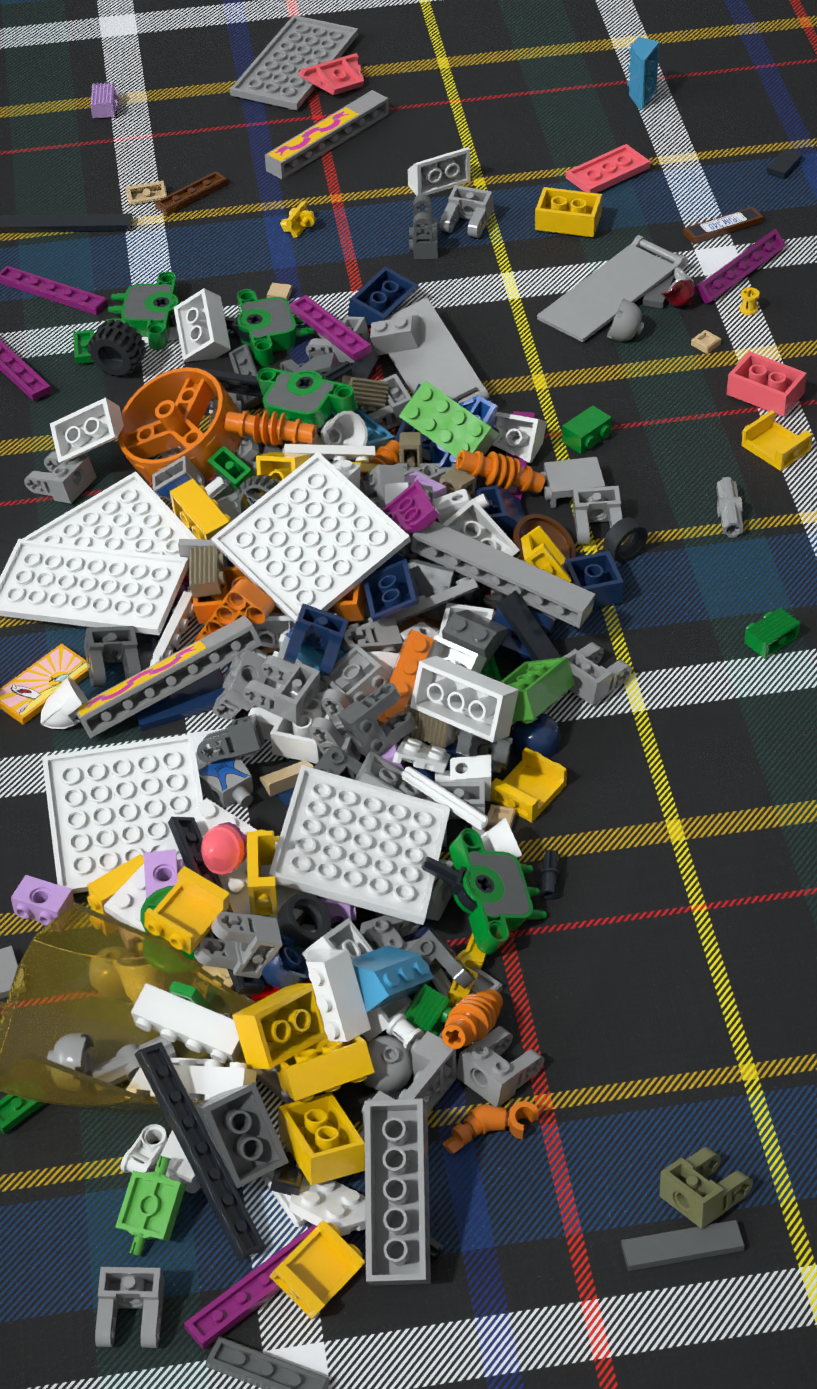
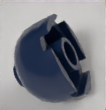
M541 713L536 717L537 720L530 723L516 721L511 738H513L512 748L518 756L522 757V751L525 748L538 752L547 759L553 757L558 752L561 736L558 724L551 716Z
M280 934L282 940L281 948L274 958L264 966L261 975L262 980L267 985L277 989L297 983H304L309 978L306 959L302 955L304 950L301 948L298 951L292 946L295 941L283 934Z

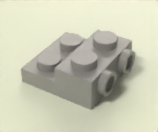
M356 645L334 665L330 676L323 674L321 678L331 689H337L344 693L352 704L356 700L360 702L377 688L386 684L390 676L375 659L359 645Z

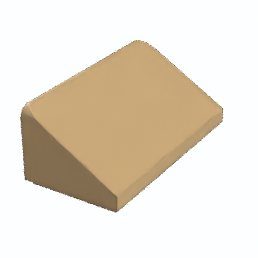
M164 181L126 187L129 206L155 202L167 196Z
M304 760L262 776L260 781L271 797L295 787L301 765L311 768L314 766Z

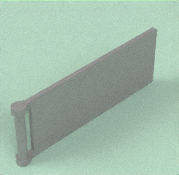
M638 235L629 246L537 315V319L584 342L614 319L623 298L635 303L675 272L676 267L684 268L688 258L684 255H676ZM641 248H644V249H646V250H648V251H651V252H653V253H655V254H657V255H659V256H661V257H663V258H665V259H668V260H670V261H672V262H674V263L672 264V263H670V262H668V261H666V260H663V259H661V258H659V257H657V256H655V255H653V254H651V253H649V252H647V251L642 250Z
M424 298L385 319L389 320L412 315H419L418 348L388 353L413 395L418 384H422L426 380L445 395L456 400L478 390L460 400L458 404L473 399V397L478 395L484 399L490 398L485 386L479 380L428 298Z

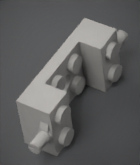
M427 1031L422 1039H417L411 1048L413 1083L408 1089H404L398 1099L423 1098L428 1105V1114L457 1079L455 1077L456 1049L449 1048L444 1044L442 1032L439 1036H436ZM378 1091L373 1099L369 1098L367 1101L395 1099ZM363 1106L364 1125L359 1135L365 1143V1111Z

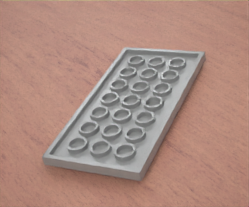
M293 15L230 88V95L273 106H281L290 110H298L316 88V85L299 76L300 69L340 58L359 35L358 28Z

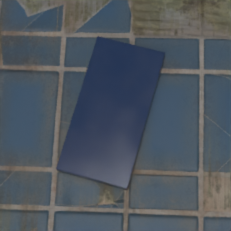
M220 668L172 693L170 698L160 700L134 714L141 731L213 710L216 699L225 690L223 688L224 677Z

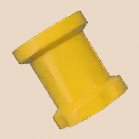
M748 287L741 291L742 304L739 310L742 314L753 315L758 312L757 299L760 293L757 289Z

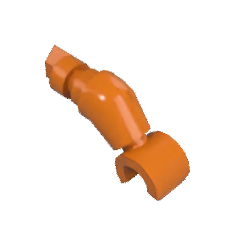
M527 1101L514 1104L510 1112H506V1108L487 1104L477 1106L468 1112V1117L463 1120L464 1124L459 1123L451 1129L453 1136L446 1140L443 1146L450 1154H455L472 1140V1135L477 1137L480 1133L485 1134L488 1131L505 1130V1127L509 1128L513 1136L523 1139L524 1125L518 1123L517 1120L526 1118L531 1122L537 1121L539 1119L538 1108L533 1103Z

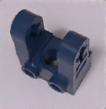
M497 607L492 621L508 627L510 631L494 654L502 658L506 656L522 663L534 661L523 643L512 638L514 630ZM529 609L545 634L550 635L555 624L554 620Z
M303 603L295 621L283 660L295 664L301 645L304 643L324 651L318 670L321 674L330 676L349 620Z

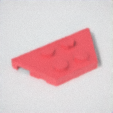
M357 53L303 68L299 72L300 77L332 95L362 87L364 83L361 66L358 65Z

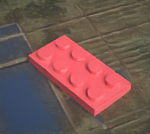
M625 144L566 171V179L584 192L597 193L649 169L651 161Z

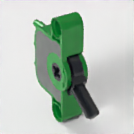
M163 272L159 274L156 284H134L128 287L126 293L112 294V300L124 302L123 306H109L108 312L121 314L122 318H111L105 321L108 322L113 319L115 322L116 320H121L122 323L126 322L132 328L134 327L137 330L136 332L140 333L142 337H148L151 349H164L168 343L170 328L177 325L174 307L179 304L176 275L173 272Z
M250 289L241 290L237 294L239 314L236 319L225 317L227 329L233 330V335L239 336L243 344L247 343L250 346L255 363L260 367H267L273 364V352L291 349L296 346L298 337L314 333L312 327L296 329V324H302L304 321L298 316H293L287 299L271 297L258 300L256 293Z
M345 361L325 374H322L319 370L317 372L304 370L292 373L274 368L261 369L257 373V380L261 394L264 396L263 404L265 410L269 412V418H271L273 411L277 412L278 420L282 413H286V420L288 421L302 419L303 423L317 425V429L325 424L332 412H354L357 409V402L353 387L348 384L335 382L352 372L351 364Z
M464 829L450 844L449 852L454 869L431 857H426L422 863L421 868L424 871L451 884L450 892L454 894L457 905L463 911L470 914L468 918L478 949L485 954H493L508 939L509 931L517 930L525 920H539L547 917L546 911L533 909L530 897L538 896L540 890L539 888L527 886L523 875L532 873L533 867L520 864L517 858L508 852L485 851L480 834L473 829Z

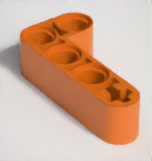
M245 579L239 580L197 635L195 642L235 621L239 615H245L251 623L256 625L264 623L275 608L273 599L252 582Z

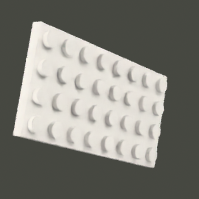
M18 539L0 576V616L95 628L134 626L136 633L160 635L188 570L189 560L186 557Z

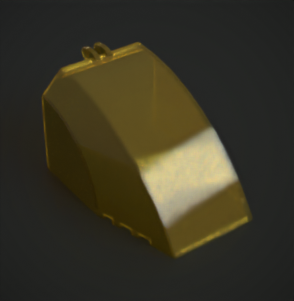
M73 903L33 937L17 967L7 1002L0 1001V1014L2 1015V1019H0V1091L29 1100L65 1106L163 1111L156 1097H143V1094L127 1091L126 1089L131 1082L128 1079L116 1085L109 1084L93 1076L48 1060L49 1050H54L56 1042L69 1033H91L94 1039V1047H89L90 1055H95L94 1066L116 1057L117 1052L126 1045L134 1043L142 1045L159 1037L160 1033L151 1029L148 1032L137 1027L131 1014L146 983L171 993L169 988L173 981L196 987L216 1013L233 1019L232 1015L256 1002L245 994H237V992L223 983L224 979L218 975L212 976L201 968L203 964L194 958L190 960L181 953L183 950L174 948L170 942L82 905ZM176 1040L172 1042L177 1055L174 1058L212 1059L210 1057L211 1054L202 1050L200 1053L188 1049L185 1043ZM241 1050L236 1062L246 1063L243 1050ZM226 1061L224 1067H230V1062Z

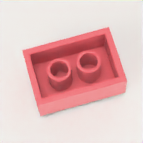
M749 351L728 374L727 395L768 411L773 410L776 414L784 417L805 393L807 373Z

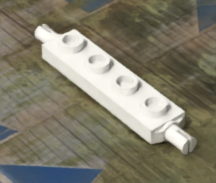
M190 586L187 588V591L183 592L153 653L150 666L173 654V649L178 648L181 633L186 632L188 618L194 615L193 594Z

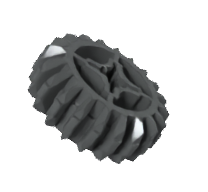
M257 475L248 478L246 482L240 485L241 489L236 491L238 498L233 501L238 504V507L234 510L239 512V515L265 495L258 489H262L267 493L279 483V479H272L269 475Z

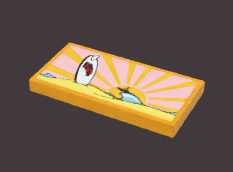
M60 644L0 688V709L24 725L42 711L46 700L62 685L67 676H70L76 684L89 676L87 661L63 644Z

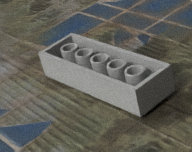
M423 1098L364 1101L366 1282L371 1286L431 1284L428 1105Z

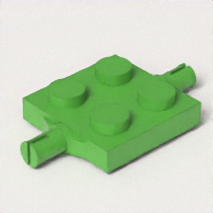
M159 1155L155 1172L142 1173L134 1170L132 1172L115 1228L128 1231L134 1235L129 1251L130 1254L141 1256L146 1239H159L167 1242L170 1240L187 1184L171 1180L168 1176H165L171 1160L168 1157Z

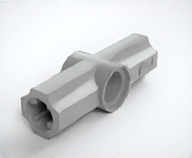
M724 477L717 482L716 486L718 496L717 514L718 518H721L723 533L733 538L743 533L741 517L742 499L738 497L736 481H733L731 477Z
M159 1036L142 1045L134 1043L122 1047L117 1052L116 1057L90 1068L98 1090L101 1092L127 1079L132 1081L140 1068L134 1055L140 1049L162 1042L170 1058L176 1057L172 1042Z

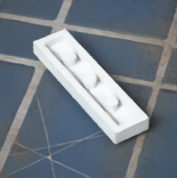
M285 444L283 453L309 454L311 458L315 453L319 452L326 460H333V462L342 459L369 463L375 456V446Z

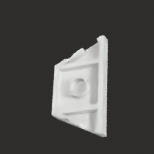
M405 736L396 750L392 762L400 764L401 760L413 763V766L416 768L444 773L451 755L447 754L446 750L441 747L429 746L417 739Z
M304 1175L299 1196L291 1194L289 1212L316 1226L322 1220L327 1223L330 1222L340 1230L341 1236L350 1234V1232L366 1229L365 1196L334 1180L311 1186Z

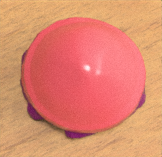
M231 822L221 823L210 829L205 834L201 846L202 858L207 868L213 873L228 875L235 871L247 857V836L240 831L239 827Z

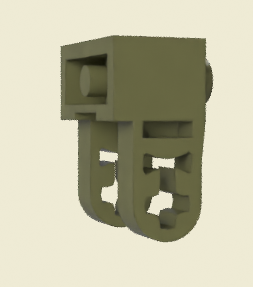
M709 1147L702 1148L686 1160L681 1157L663 1169L660 1177V1197L701 1229L744 1199L750 1192L753 1184L752 1179L741 1171L733 1172L717 1184L712 1180L708 1181L706 1178L717 1170L721 1161V1157Z

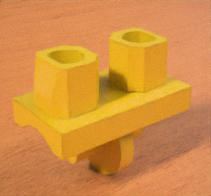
M302 201L297 208H292L289 211V218L283 219L280 222L285 233L291 232L293 238L299 237L306 227L313 226L316 221L314 212L308 211L307 201Z

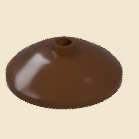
M531 514L523 517L516 524L513 531V542L520 549L517 553L522 560H524L521 538L537 526L543 528L566 559L576 557L575 545L570 534L556 520L541 514Z

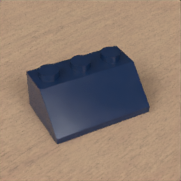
M384 266L350 298L348 316L365 317L366 325L384 321L418 289L419 285Z

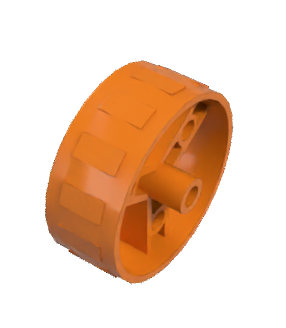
M188 367L173 369L148 381L129 399L121 413L124 426L118 436V443L129 462L152 485V475L184 455L203 474L204 481L216 474L207 460L223 445L233 454L239 446L241 440L239 433L225 431V419L228 412H240L222 384L209 372ZM211 399L218 400V409L214 420L208 430L203 433L198 429V426ZM178 446L183 450L168 458L147 459Z

